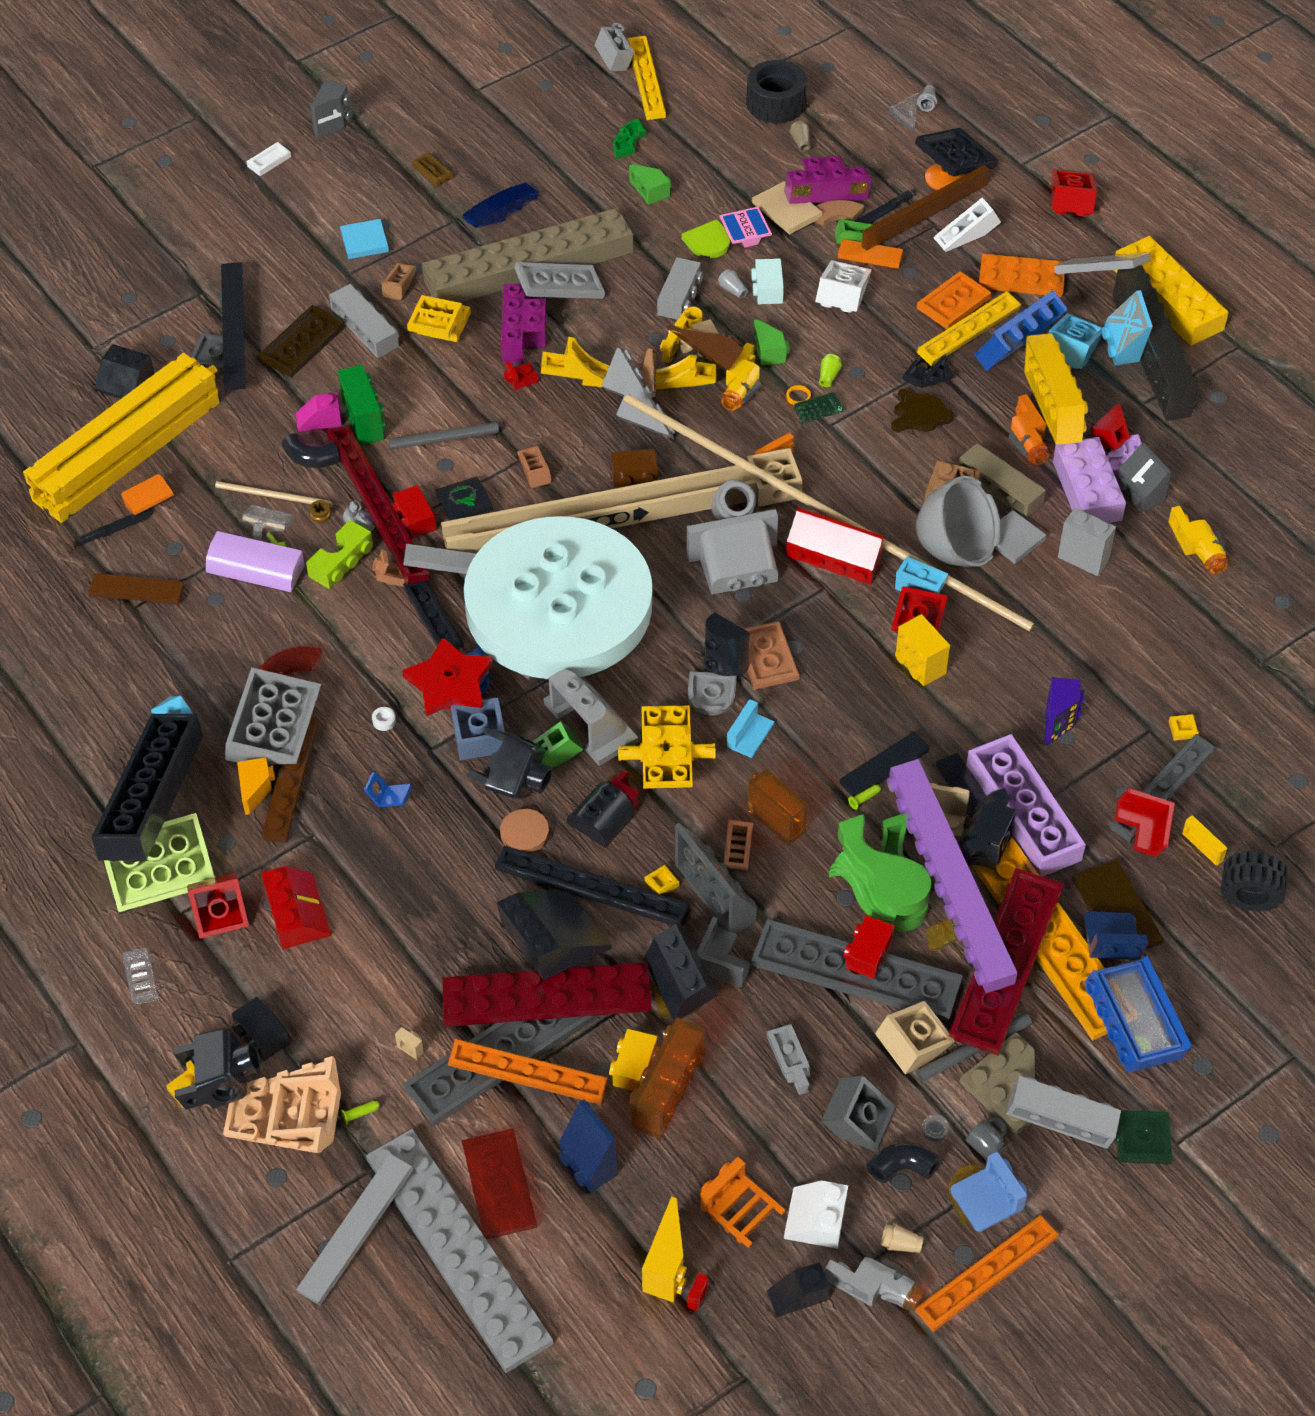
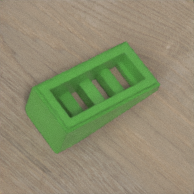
M839 219L835 229L836 243L841 244L842 239L862 242L863 230L872 226V224Z

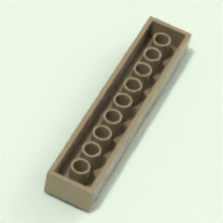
M615 208L422 263L424 282L432 297L460 303L504 290V284H521L514 269L516 262L592 265L633 253V234L619 209Z

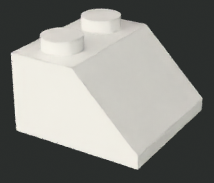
M821 1180L794 1187L784 1239L838 1249L848 1185Z

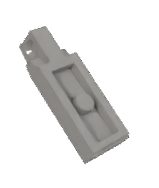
M792 1024L766 1031L767 1039L784 1078L788 1083L794 1082L799 1095L808 1093L809 1083L807 1077L811 1075L809 1071L810 1066Z

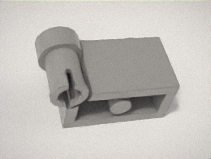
M613 23L612 27H602L594 45L610 71H627L634 54L622 33L624 27L620 23Z

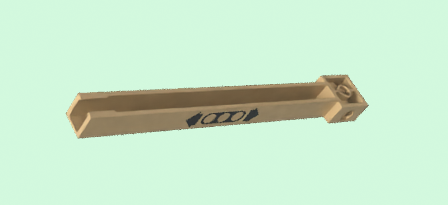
M790 448L747 456L748 462L802 492V478ZM735 465L441 522L445 549L477 554L490 539L500 532L516 524L537 518L555 516L576 517L591 520L609 528H616L711 509V499L715 491L722 484L730 480H740L747 483L755 493L758 507L795 500V498ZM730 489L725 494L727 506L747 502L745 495L738 489Z

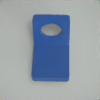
M372 772L364 791L378 807L401 806L405 804L412 786L410 784L388 786L377 772ZM375 781L379 784V793L377 795L373 792V783Z

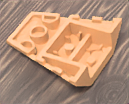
M334 1056L324 1058L325 1062L315 1065L312 1062L302 1065V1069L288 1072L285 1070L279 1072L276 1077L270 1079L263 1077L246 1082V1096L243 1099L229 1103L223 1135L225 1137L313 1153L322 1152L334 1140L341 1098Z

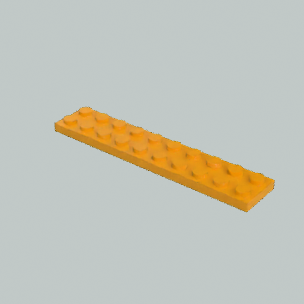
M1013 837L996 871L987 867L972 865L999 906L1002 903L1015 868L1039 875ZM1058 902L1036 960L1089 1037L1094 1041L1106 1035L1107 1029L1102 1019L1097 1015L1096 1006L1091 996L1088 995L1084 982L1093 970L1097 971L1105 968L1098 958H1090L1087 942ZM1114 980L1107 981L1127 1024L1136 1021L1138 1014Z

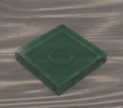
M1121 1110L1116 1133L1117 1162L1171 1165L1172 1147L1169 1112Z

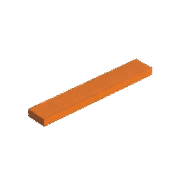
M459 1039L454 1040L448 1061V1066L580 1100L584 1099L599 1105L602 1103L608 1077Z
M1040 1214L917 1306L915 1312L931 1331L935 1332L1057 1240L1059 1234Z

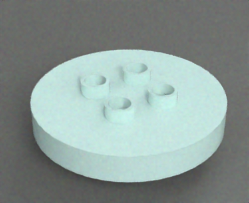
M563 516L532 519L500 532L490 539L473 558L467 570L464 583L466 619L472 636L482 650L492 657L493 660L510 670L543 679H549L550 676L562 670H570L577 676L583 677L616 664L626 657L643 638L652 614L651 574L640 551L626 537L603 524L583 518Z

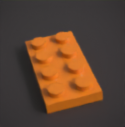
M982 254L979 284L987 290L1047 295L1054 290L1058 297H1062L1064 274L1055 273L1054 266L1065 261Z

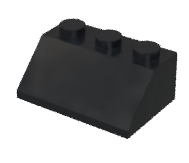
M674 924L654 937L643 959L645 962H648L650 974L673 1021L677 1022L717 997L718 993L687 932L677 924Z

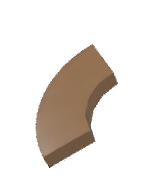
M834 200L819 204L815 207L822 211V216L815 222L825 226L829 222L839 219L854 221L864 211V205L847 200Z

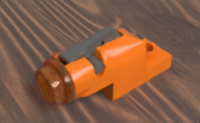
M1024 394L1018 398L1016 406L1017 415L1012 418L1009 439L1027 460L1035 465H1040L1049 458V450L1043 441L1046 423L1028 395Z

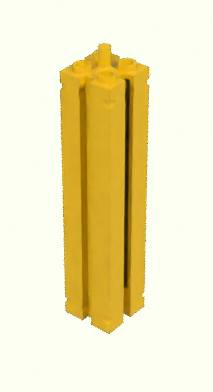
M185 353L179 355L177 360L171 361L35 462L34 466L24 470L26 483L31 486L29 492L32 501L43 510L48 509L51 516L60 523H63L68 519L69 515L75 514L208 413L210 408H214L219 404L218 389L216 388L214 375L217 372V368L214 365L205 368L202 365L200 366L195 358H191Z

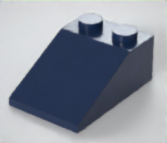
M583 1099L579 1102L559 1141L560 1153L558 1155L566 1167L570 1166L575 1172L574 1177L581 1187L586 1186L592 1193L617 1176L616 1139Z

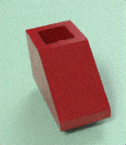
M1117 404L1091 427L1093 437H1099L1103 448L1117 450L1130 438L1127 422L1120 404Z

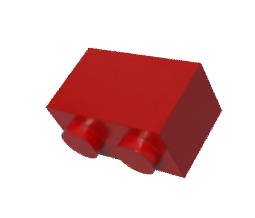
M418 485L393 493L394 503H392V506L411 539L436 531L435 515Z
M866 915L862 924L857 923L855 927L853 943H848L843 954V957L846 958L845 968L874 979L893 940L895 926Z

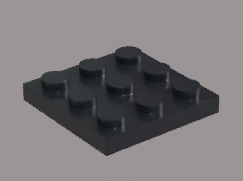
M962 128L917 136L915 144L924 153L928 154L935 163L942 166L953 177L970 173L984 165L989 169L997 167L999 161Z

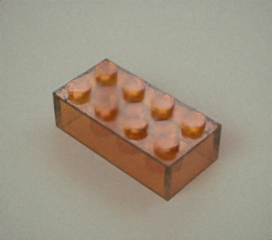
M676 1017L672 1026H667L663 1035L664 1042L661 1047L657 1046L655 1048L650 1068L646 1067L640 1078V1082H642L638 1090L634 1089L629 1098V1104H631L629 1116H631L632 1128L660 1140L705 1055V1029Z

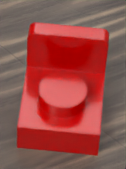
M510 361L505 362L506 371H504V377L508 384L511 383L514 390L539 382L538 375L530 362L517 367H513Z

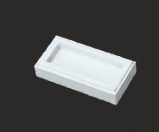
M277 142L248 160L247 166L259 176H262L289 159L291 152Z

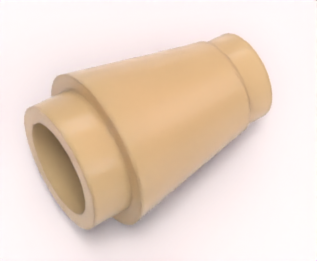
M895 1223L893 1225H885L881 1246H885L887 1250L920 1253L923 1244L922 1236H918Z

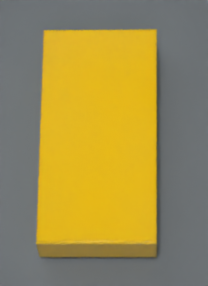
M1193 815L1186 819L1182 834L1215 865L1221 864L1224 861L1227 847Z

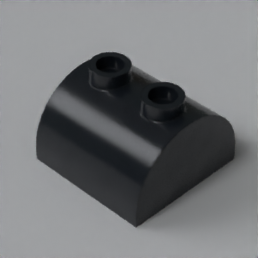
M715 612L711 614L705 622L704 666L706 669L721 676H735L747 671L750 632Z
M600 782L567 817V824L606 848L635 816V808L630 799L620 789L609 783Z

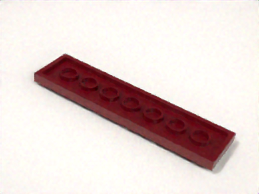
M1015 868L994 920L995 926L1017 971L1015 984L985 993L983 986L977 984L973 973L949 1037L957 1042L999 1056L1062 893L1063 883Z
M648 962L574 967L546 980H543L536 970L442 977L444 1027L652 1011Z

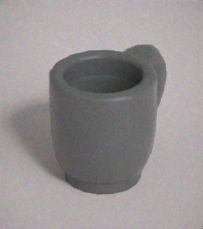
M992 1117L988 1121L984 1119L969 1133L966 1142L987 1158L997 1151L1000 1153L1006 1145L1003 1142L1007 1134L1006 1123L998 1117Z

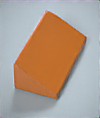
M160 474L121 493L125 506L134 515L174 495Z

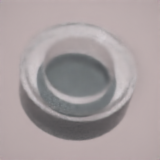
M933 1114L924 1119L922 1134L928 1141L937 1143L947 1137L949 1123L943 1116Z

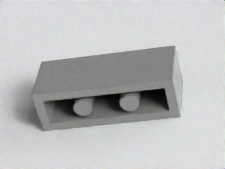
M676 258L657 299V315L678 320L683 311L690 307L691 298L694 299L696 296L697 284H701L703 279L700 262Z

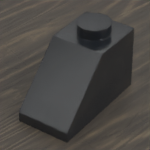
M818 1262L794 1270L768 1289L767 1294L776 1317L828 1301L830 1286L822 1266Z

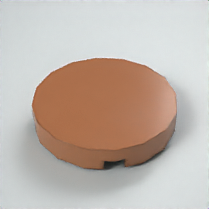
M518 809L509 813L503 819L500 826L501 840L507 847L529 854L536 852L548 840V822L538 811Z

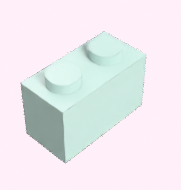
M755 259V268H751L752 281H756V283H753V296H757V303L783 304L784 288L781 259Z

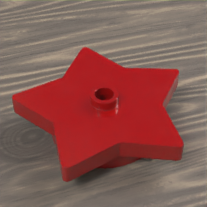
M442 639L429 660L403 669L402 673L408 682L423 692L425 715L429 716L443 709L451 710V705L482 708L483 702L479 683L493 663L492 657L463 655L446 639Z

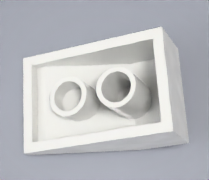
M831 260L820 278L815 302L828 308L833 306L839 307L844 312H856L864 295L871 269Z

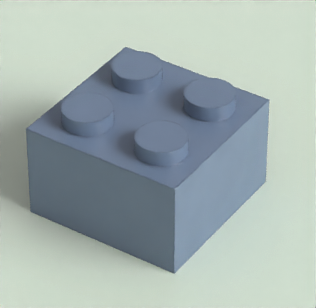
M498 698L482 700V708L451 705L459 760L490 756L501 747L502 741L484 734L486 727L496 728L505 732Z

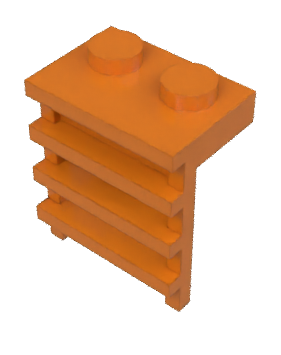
M737 1157L732 1163L727 1162L719 1171V1175L713 1181L709 1180L703 1185L700 1191V1210L704 1213L707 1212L714 1222H718L727 1233L730 1232L735 1236L736 1241L750 1248L752 1242L747 1237L774 1210L782 1215L785 1209L745 1176L746 1163ZM750 1189L756 1193L729 1221L723 1218ZM763 1199L768 1205L741 1232L738 1231L735 1226Z

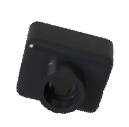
M486 727L484 734L502 741V745L491 757L489 775L477 770H469L467 777L485 784L486 790L512 799H525L529 795L530 790L540 794L543 793L550 782L553 772L551 766L542 763L545 755L544 747L517 733H505L496 728Z
M223 1028L194 1035L193 1043L174 1048V1056L180 1063L186 1067L185 1063L191 1060L194 1064L195 1085L174 1090L175 1098L185 1110L204 1104H209L214 1109L243 1099L247 1093L246 1076L260 1072V1058L255 1045L252 1042L241 1045L230 1030Z

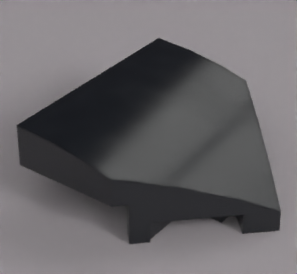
M918 355L903 374L902 380L919 388H924L951 380L953 375L949 371L946 355H943L933 366L929 365Z

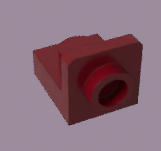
M623 770L619 775H615L612 778L610 784L620 789L630 799L636 811L639 808V792L629 785V772Z

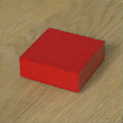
M698 1273L687 1296V1308L694 1311L699 1309L708 1291V1276Z

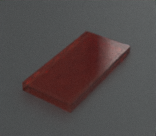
M514 1128L461 1140L481 1229L485 1239L537 1228Z

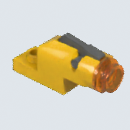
M750 343L744 345V350L730 370H726V385L728 387L722 394L721 402L726 409L731 411L740 408L761 388L759 366L754 363L756 359L754 345Z
M1181 506L1172 507L1168 523L1185 555L1196 553L1206 569L1213 574L1224 571L1228 566V559L1220 533L1212 531L1206 520L1190 522L1188 515L1184 514Z

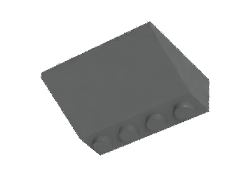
M676 824L675 867L713 915L718 918V921L725 930L737 934L756 923L757 905L753 899L746 897L740 883L730 877L727 867L717 861L711 847L705 846L700 838L682 824Z

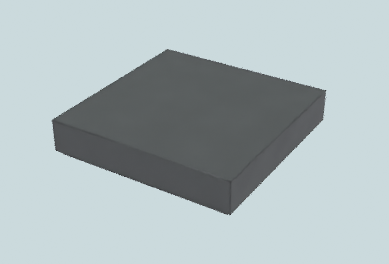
M202 333L191 358H195L200 366L202 365L205 368L214 365L217 368L216 373L223 374L222 336Z

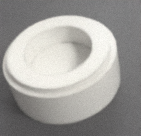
M389 707L377 708L372 714L373 726L381 731L392 729L396 724L394 710Z

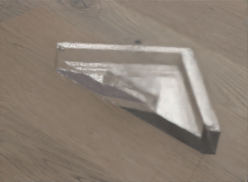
M918 93L894 104L888 110L891 116L911 132L915 131Z

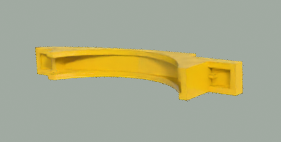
M568 337L564 355L549 352L542 353V374L582 379V385L602 387L609 365L590 356L582 349L575 338ZM689 355L676 364L656 369V389L713 384L716 382V364L696 362L697 355Z

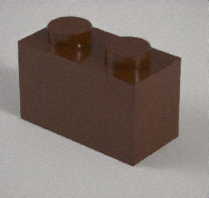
M655 449L611 452L614 487H626L658 481Z

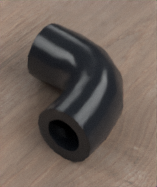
M297 433L286 436L282 441V448L287 456L295 463L306 468H322L340 462L338 450L332 441L320 446H310Z
M900 1142L886 1146L875 1154L866 1167L872 1177L881 1183H887L896 1172L903 1169L915 1171L928 1180L939 1168L942 1157L917 1143Z

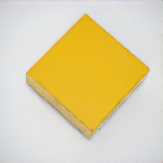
M1193 714L1169 717V725L1174 741L1192 739L1195 734H1199Z
M666 865L645 876V882L652 891L663 896L679 887V880Z

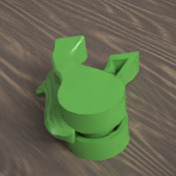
M902 813L882 821V844L880 851L868 846L863 839L865 816L863 814L840 822L838 825V839L842 844L843 852L839 854L828 872L829 878L841 876L852 887L854 895L865 914L894 925V931L905 932L919 927L927 917L931 879L929 873L922 865L903 857L902 845L907 829L905 814Z

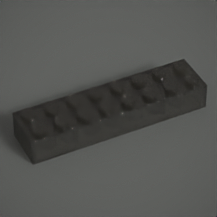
M1142 265L1132 269L1117 270L1112 297L1116 309L1136 291L1141 290L1151 320L1152 329L1140 358V363L1166 421L1191 417L1193 408L1196 406L1195 398L1196 393L1199 392V383L1197 379H1194L1191 365L1187 364L1184 350L1180 348L1177 335L1171 329L1170 319L1166 318L1164 314L1163 304L1159 303L1157 291L1150 283V276L1145 272Z

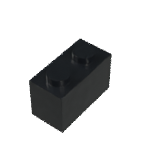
M255 997L231 1013L234 1021L232 1025L234 1032L239 1038L244 1037L247 1043L252 1042L263 1061H266L290 1044L287 1031L258 997Z

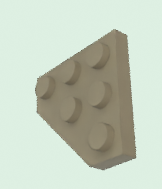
M1015 1032L1004 1041L999 1056L989 1053L960 1077L959 1083L995 1117L1004 1120L1007 1128L1015 1136L1031 1124L1030 1122L1006 1115L1012 1086L1018 1077H1031L1035 1079L1034 1048Z

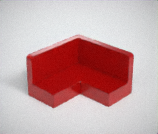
M1128 788L1117 799L1114 821L1136 828L1133 850L1157 857L1168 846L1175 803Z

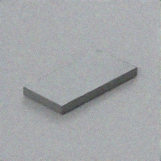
M1150 253L1075 258L1055 265L1054 268L1057 274L1132 269L1149 262Z
M516 262L514 267L525 295L529 297L603 299L605 295L593 265Z

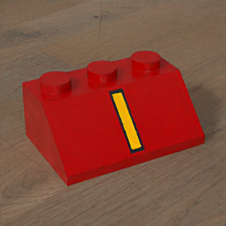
M288 866L261 872L282 950L331 936L312 872Z

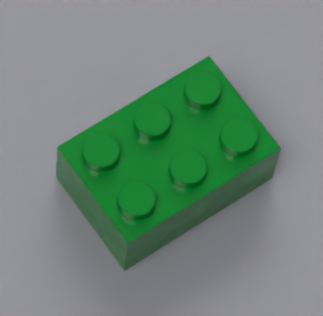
M362 364L338 370L341 400L357 442L360 446L384 440L383 431L386 430L384 418H381L384 415V409L381 402L377 403L378 394L376 388H371L372 379L370 373L365 372Z

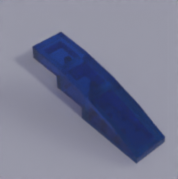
M526 182L509 187L481 201L465 212L462 218L475 228L505 221L507 213L520 211L523 203L537 200L539 192Z

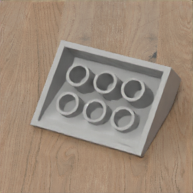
M251 667L226 742L225 760L237 763L266 757L268 765L297 764L321 684Z

